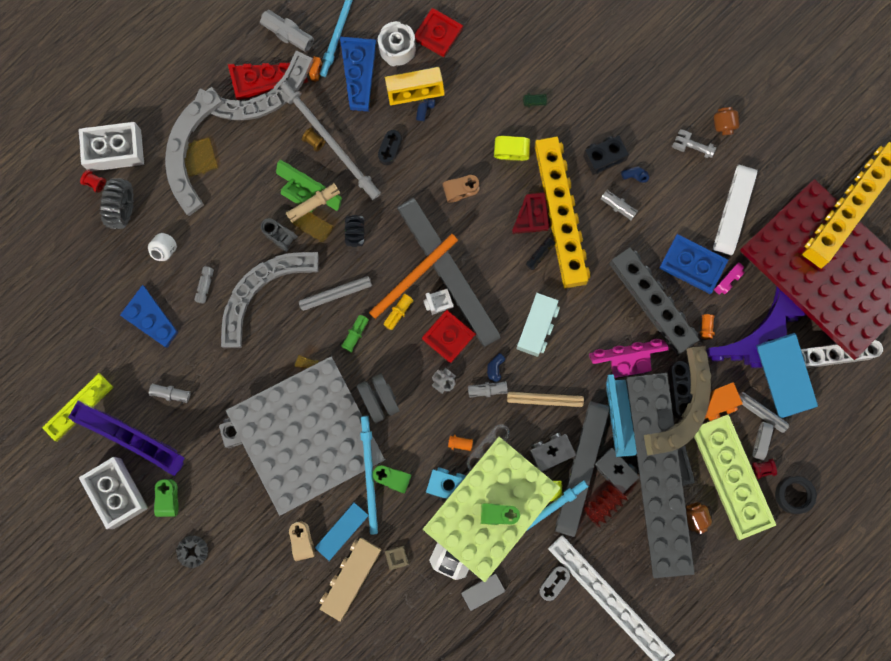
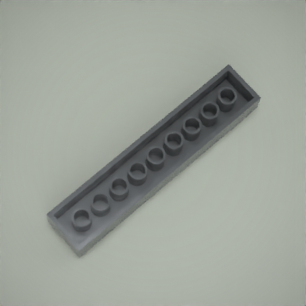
M667 373L628 377L627 387L637 450L636 455L653 578L694 575L678 450L647 455L644 435L663 432L674 426Z

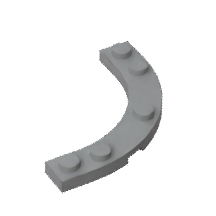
M296 51L286 73L270 92L248 101L221 98L224 104L210 114L228 120H250L276 111L285 105L289 99L288 95L281 88V83L286 82L294 92H297L307 77L314 59ZM199 89L196 98L204 93L205 90Z
M210 87L184 109L172 128L166 148L165 165L168 182L175 198L188 216L192 215L204 204L190 183L184 158H186L190 134L195 131L205 117L224 104L213 87Z
M318 252L279 255L251 269L235 286L228 304L225 306L222 319L221 347L242 348L243 319L254 295L265 284L280 276L291 273L319 272Z

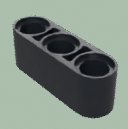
M678 361L670 366L668 375L673 415L678 419H683V414L679 412V406L684 405L687 407L691 403L693 396L690 393L691 378L689 366L683 361ZM676 366L683 370L682 376L675 373ZM677 386L684 387V395H680L677 392Z

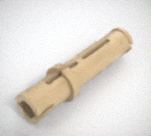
M333 183L321 192L317 191L316 195L286 212V214L293 223L321 204H327L326 201L340 194V191L335 183Z

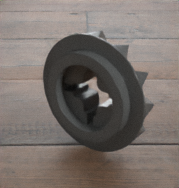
M198 536L185 537L179 542L176 549L177 559L181 565L188 568L200 566L208 556L206 542ZM196 546L194 552L197 556L191 555L188 557L189 551L187 548Z

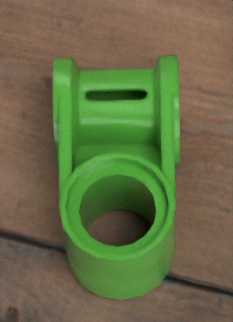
M382 465L374 469L373 478L376 482L405 494L412 475ZM384 469L387 477L379 480V476L376 473Z
M172 479L158 481L155 485V516H177L179 509L177 483ZM169 486V490H164L163 487Z
M481 503L480 524L511 525L517 523L520 519V512L514 506ZM509 509L516 513V517H513L512 521L505 517V513H508Z

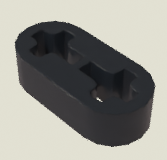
M389 130L385 134L380 146L378 157L383 165H391L400 148L401 135L396 130ZM396 136L397 141H393L391 146L389 138ZM390 150V157H387L385 160L383 154L386 155L387 151Z

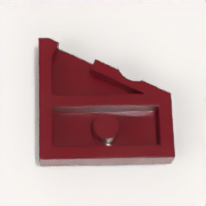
M545 193L526 194L512 229V234L548 231Z

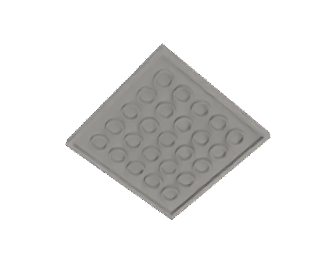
M332 356L226 410L279 516L365 471L363 441H361L360 432H362V414ZM372 436V464L375 466L385 459Z

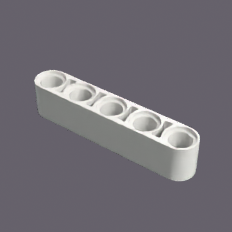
M743 165L737 166L713 250L733 255L756 179V169Z
M874 340L870 345L874 353H869L867 348L855 360L839 345L801 349L806 368L870 360L882 354L883 346L879 341ZM830 351L835 353V360L830 357ZM811 353H813L816 356V362H813L811 360Z

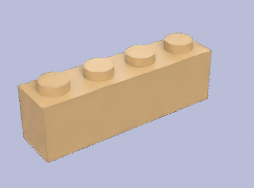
M364 538L353 542L350 548L353 552L349 558H344L340 565L341 573L339 576L335 575L330 583V586H332L330 592H325L319 602L322 604L320 607L321 611L340 622L343 620L382 551L381 548Z

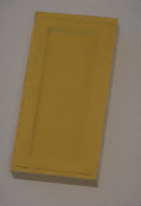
M310 212L292 223V225L324 243L333 229L332 225Z

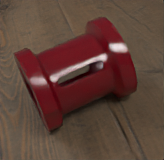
M768 459L767 462L758 464L756 462L752 463V470L757 480L768 475L777 476V467L773 459Z

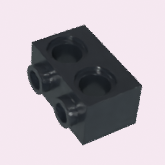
M619 135L607 137L598 145L596 143L589 145L583 155L592 175L625 162L629 156ZM609 148H616L618 152L612 153ZM599 155L601 160H594L592 156Z

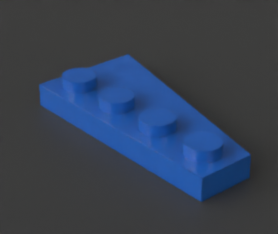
M340 37L350 110L369 112L376 40Z

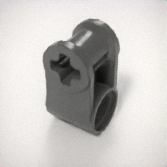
M268 218L261 223V230L266 238L285 252L288 251L292 241L298 238L291 230L283 227L273 219ZM268 226H275L273 232H266Z

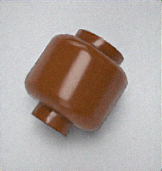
M733 107L718 109V112L714 114L715 131L722 132V136L734 134L733 130L738 129L740 126L738 111L733 110Z
M700 502L686 506L688 530L696 531L697 534L706 532L707 528L712 524L707 506L701 505Z

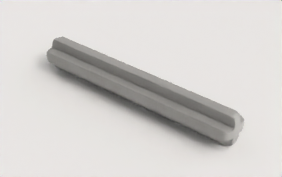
M369 276L302 299L299 301V305L304 311L371 287L372 283Z

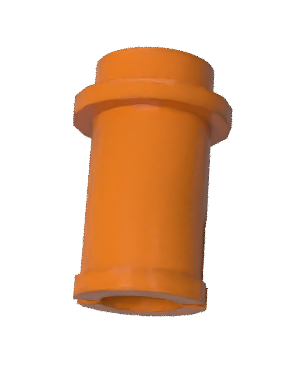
M702 315V329L699 332L702 339H713L715 332H713L714 315Z
M454 434V436L449 437L448 447L451 450L456 448L471 452L473 439L456 437Z

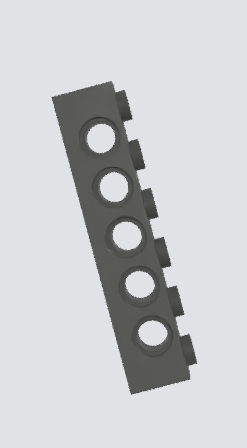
M630 247L612 259L609 265L678 356L699 341L698 333L687 324L685 315L681 311L678 312L675 308L674 300L670 296L667 297L663 292L662 284L659 281H655L650 268L647 265L644 266L640 261L641 257L636 250L633 251ZM629 266L635 267L636 270H637V273H635V274L630 273L629 270H628V267H629ZM639 282H646L648 289L641 288ZM651 297H657L660 303L657 305L653 304ZM668 312L671 315V320L664 319L662 313ZM674 327H679L682 330V336L675 334Z

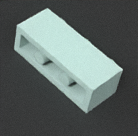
M536 293L517 345V350L536 357L539 356L540 352L544 353L547 345L544 339L546 334L550 335L554 325L550 323L552 317L556 318L560 307L557 306L559 300Z

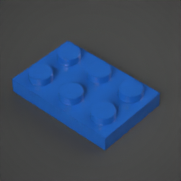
M677 234L659 269L711 294L728 259Z

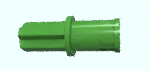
M363 315L358 316L352 329L348 330L349 334L343 345H341L343 349L352 353L358 339L362 338L361 334L369 321L368 318Z

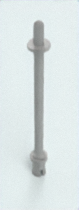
M282 82L281 88L289 97L287 103H294L359 180L358 186L365 190L372 201L379 197L381 191L372 183V178L363 175L300 99L302 93L300 91L294 92L286 82Z

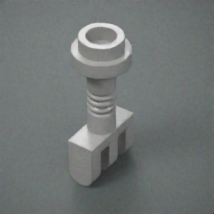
M679 130L678 134L680 136H676V142L672 145L674 149L684 152L686 147H690L705 153V158L713 157L716 151L714 144L710 143L709 146L697 143L690 140L692 133Z

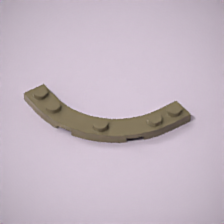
M706 346L686 349L691 374L690 393L693 394L692 401L687 405L681 422L666 431L644 435L647 455L666 453L679 449L687 444L699 431L707 414L711 392V373Z

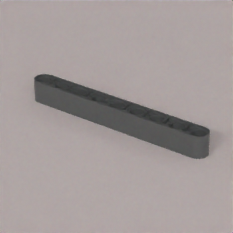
M411 198L397 206V209L428 257L442 241L417 201ZM447 251L432 266L478 340L485 348L500 339V334Z

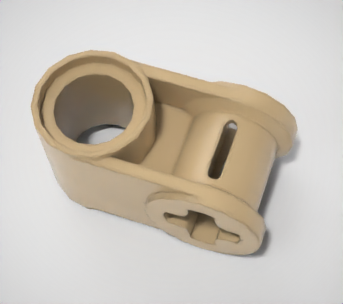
M303 521L292 524L289 529L294 560L300 561L315 557V548L308 524ZM298 525L299 528H303L304 532L301 533V536L299 533H295V530L298 529Z

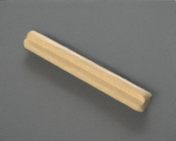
M508 392L507 402L582 407L584 405V397Z

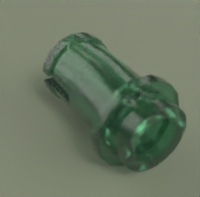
M527 93V95H523V105L527 106V108H530V106H546L547 104L546 94L530 95V93Z

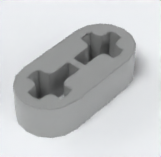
M766 422L760 424L753 449L754 458L765 459L773 432L772 424Z
M562 566L555 567L540 586V596L546 601L554 600L569 581V571ZM564 570L566 578L564 580L560 579L555 583L554 581L557 578L556 572ZM554 584L555 586L552 589L553 595L544 596L545 591L543 589L545 587L549 588Z

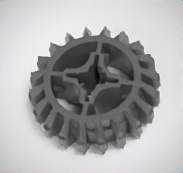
M121 178L110 179L104 186L102 199H100V214L102 215L101 220L106 227L124 229L128 225L134 203L133 188L128 180Z

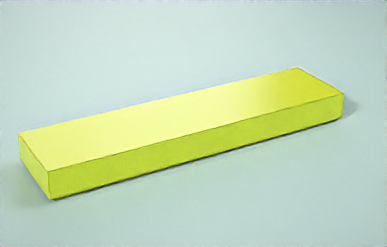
M98 373L42 428L57 442L76 424L68 416L78 400L94 407L114 387L102 374Z

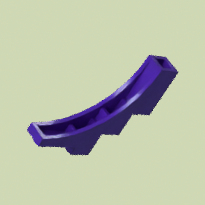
M776 286L772 306L759 327L739 342L707 349V356L712 358V361H723L724 358H731V361H742L744 358V365H751V368H763L756 345L786 336V322H797L798 319L805 316V313Z
M78 400L68 416L73 422L124 446L171 475L175 476L183 466L185 458L171 446Z

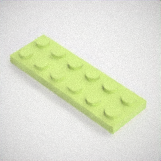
M729 414L702 424L694 438L737 539L741 540L776 526Z

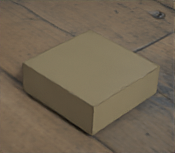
M404 545L385 551L389 570L409 565Z

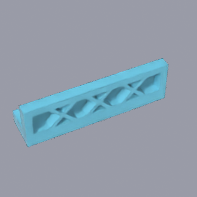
M614 374L608 375L606 390L616 457L635 456L637 450L626 380H615Z

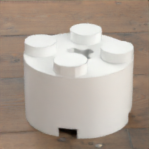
M397 21L383 26L378 35L381 57L390 66L403 65L413 59L416 51L413 30L408 25Z

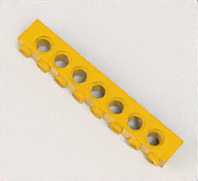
M558 137L536 140L535 152L552 234L556 242L555 248L563 287L565 289L586 285L588 279H590V271L588 267H585L586 252L585 249L581 248L580 242H583L581 231L577 229L579 219L577 213H574L573 210L575 206L574 196H570L571 181L569 177H566L565 173L568 169L566 160L562 158L564 153L562 142L559 143ZM553 156L556 158V161L551 162L547 157ZM555 173L560 178L555 180L550 175ZM561 191L564 196L557 197L554 192ZM565 209L568 214L560 215L558 210ZM562 227H569L571 232L564 233ZM571 244L575 247V251L570 252L565 246ZM575 262L578 264L579 269L573 270L569 264Z
M888 142L884 147L880 146L873 155L876 157L874 159L871 158L865 164L864 168L866 170L864 172L861 171L854 179L856 181L855 185L851 184L844 192L846 197H841L835 204L837 209L831 211L824 219L827 221L825 225L821 224L814 232L816 237H811L804 247L807 249L802 255L820 269L830 262L891 179V142Z

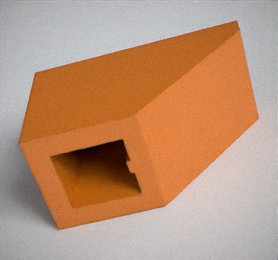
M734 382L711 391L705 419L708 418L709 421L720 418L719 413L726 411L727 414L738 410L737 406L743 404Z

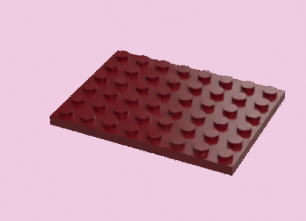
M814 179L747 242L740 251L855 360L891 324V250L859 221L830 262L820 269L802 254L807 249L804 247L811 237H816L814 232L821 224L825 225L827 221L824 219L831 211L837 209L835 204L838 202L836 198Z

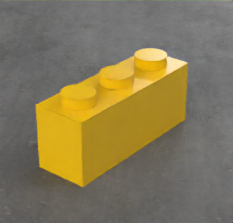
M439 67L385 77L390 106L444 96L443 80Z

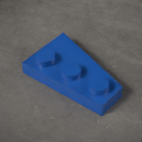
M144 285L140 287L120 314L124 319L166 348H168L178 334V331Z

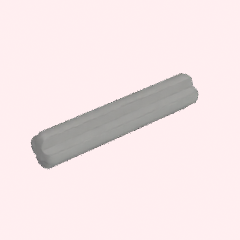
M744 392L739 394L743 406L767 423L772 424L781 433H784L789 428V424L749 395Z

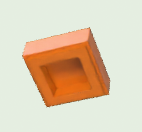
M314 56L309 76L311 81L317 82L320 77L322 61L319 57Z

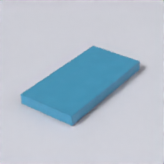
M792 333L756 345L778 416L784 418L818 407L796 334Z

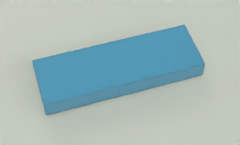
M353 503L317 544L315 549L330 561L369 515L356 503Z

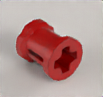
M86 170L81 176L80 184L87 185L93 188L96 193H100L104 189L106 179L103 177L99 178L91 170Z

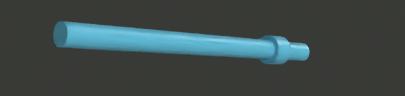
M345 0L327 53H324L323 64L319 73L323 77H326L330 65L333 64L334 52L353 0Z
M361 416L362 432H360L361 441H363L370 534H378L371 451L372 431H370L369 416Z
M583 480L574 488H569L563 492L564 495L543 509L527 530L568 501L572 502L576 499V495L589 487L587 483Z

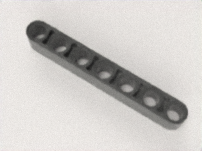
M590 401L566 490L574 488L583 480L589 486L609 412V406L593 401ZM588 488L576 495L577 498L572 502L568 501L561 506L555 532L575 537Z

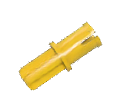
M403 294L397 305L392 307V312L384 322L386 328L393 330L401 317H405L404 313L413 303V299L410 296Z

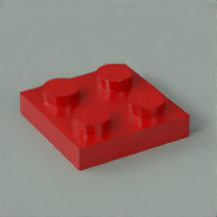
M432 8L415 33V41L438 55L445 57L463 30V25Z
M446 310L426 332L422 340L451 364L476 334Z

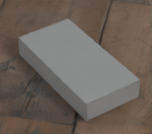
M495 573L486 582L481 581L461 592L470 611L504 593L505 589Z

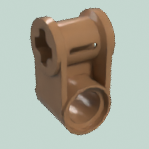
M474 175L451 179L442 184L448 203L474 196L480 189L479 180ZM468 183H472V185H474V188H470V186H468Z

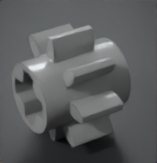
M447 368L443 371L437 370L432 377L434 381L432 386L442 394L444 391L450 392L456 385L454 380L456 375Z

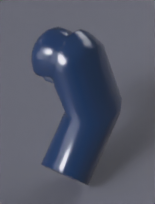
M426 98L419 103L416 120L425 121L427 109L435 107V99Z
M640 167L621 171L623 180L633 177L639 182L646 183L650 178L648 172Z
M500 353L487 365V375L493 382H498L501 379L499 366L506 360Z

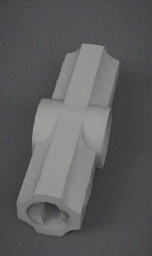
M269 9L262 14L260 24L274 32L280 40L285 43L290 42L304 52L310 50L314 38L299 29L292 20L288 18L283 19Z

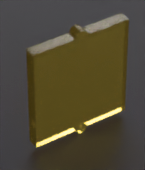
M209 137L199 141L193 140L192 143L188 144L184 163L189 177L200 173L205 174L207 171L218 168Z

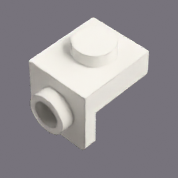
M448 289L432 294L426 293L427 299L423 300L426 310H431L432 315L454 308Z

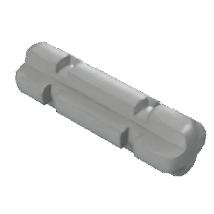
M204 266L201 274L203 276L200 277L197 288L198 293H196L194 299L198 303L204 304L206 302V294H208L212 280L210 277L213 276L214 272L211 267Z

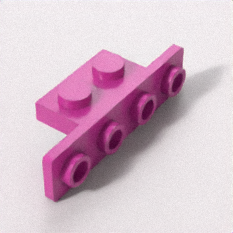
M653 339L647 343L636 342L631 346H615L609 350L598 349L593 353H589V358L593 364L611 361L612 375L614 374V378L652 371L650 353L668 350V345L664 340Z

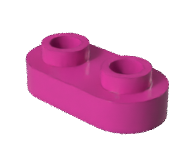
M738 262L715 287L714 291L719 295L721 293L726 294L732 288L730 283L734 279L738 281L745 273L743 271L744 266Z

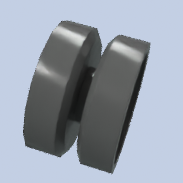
M382 373L372 377L375 390H372L367 381L357 385L375 424L385 418L381 408L383 406L391 416L400 412L395 402V395L389 383H386Z

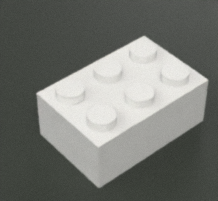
M135 122L79 129L81 165L87 170L98 171L144 165L141 129Z
M112 457L79 477L106 529H115L148 509L121 458Z

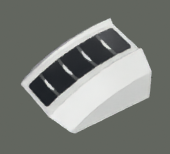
M437 542L429 560L433 569L454 580L465 578L469 569Z

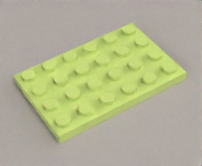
M498 437L422 530L483 582H486L559 491L560 487L503 439ZM481 503L514 506L520 512V519L517 523L511 525L480 524ZM509 509V512L505 513V517L512 521V518L516 517V513Z

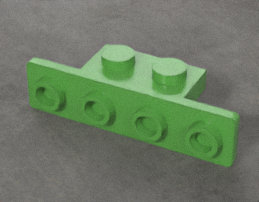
M282 160L277 162L276 174L289 181L281 189V194L299 205L316 195L317 191L321 192L326 189L321 183L293 168L290 164ZM336 195L326 201V205L338 211L342 197Z

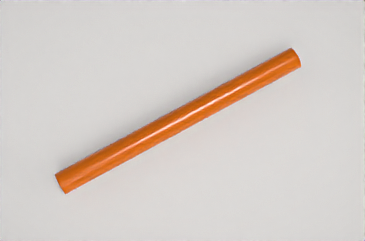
M453 234L446 238L369 313L376 319L443 256L458 239Z

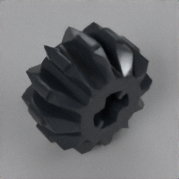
M352 215L345 218V244L347 246H363V216Z

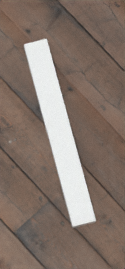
M563 535L547 548L652 661H669L675 655Z

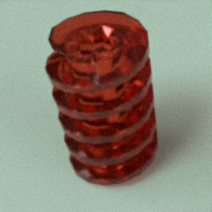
M612 485L607 486L609 492L605 490L601 492L603 497L596 496L598 503L590 502L592 509L587 506L584 508L586 515L598 528H601L599 521L606 523L605 515L612 518L610 510L617 513L616 505L623 507L622 499L628 501L626 496Z

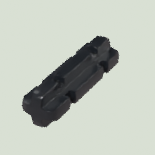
M548 237L544 241V245H541L532 255V258L527 261L526 266L529 269L534 270L538 263L555 246L556 242L552 238Z

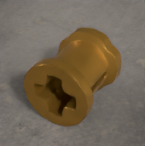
M313 127L307 129L302 136V141L312 145L316 152L322 149L326 143L324 138L319 136Z

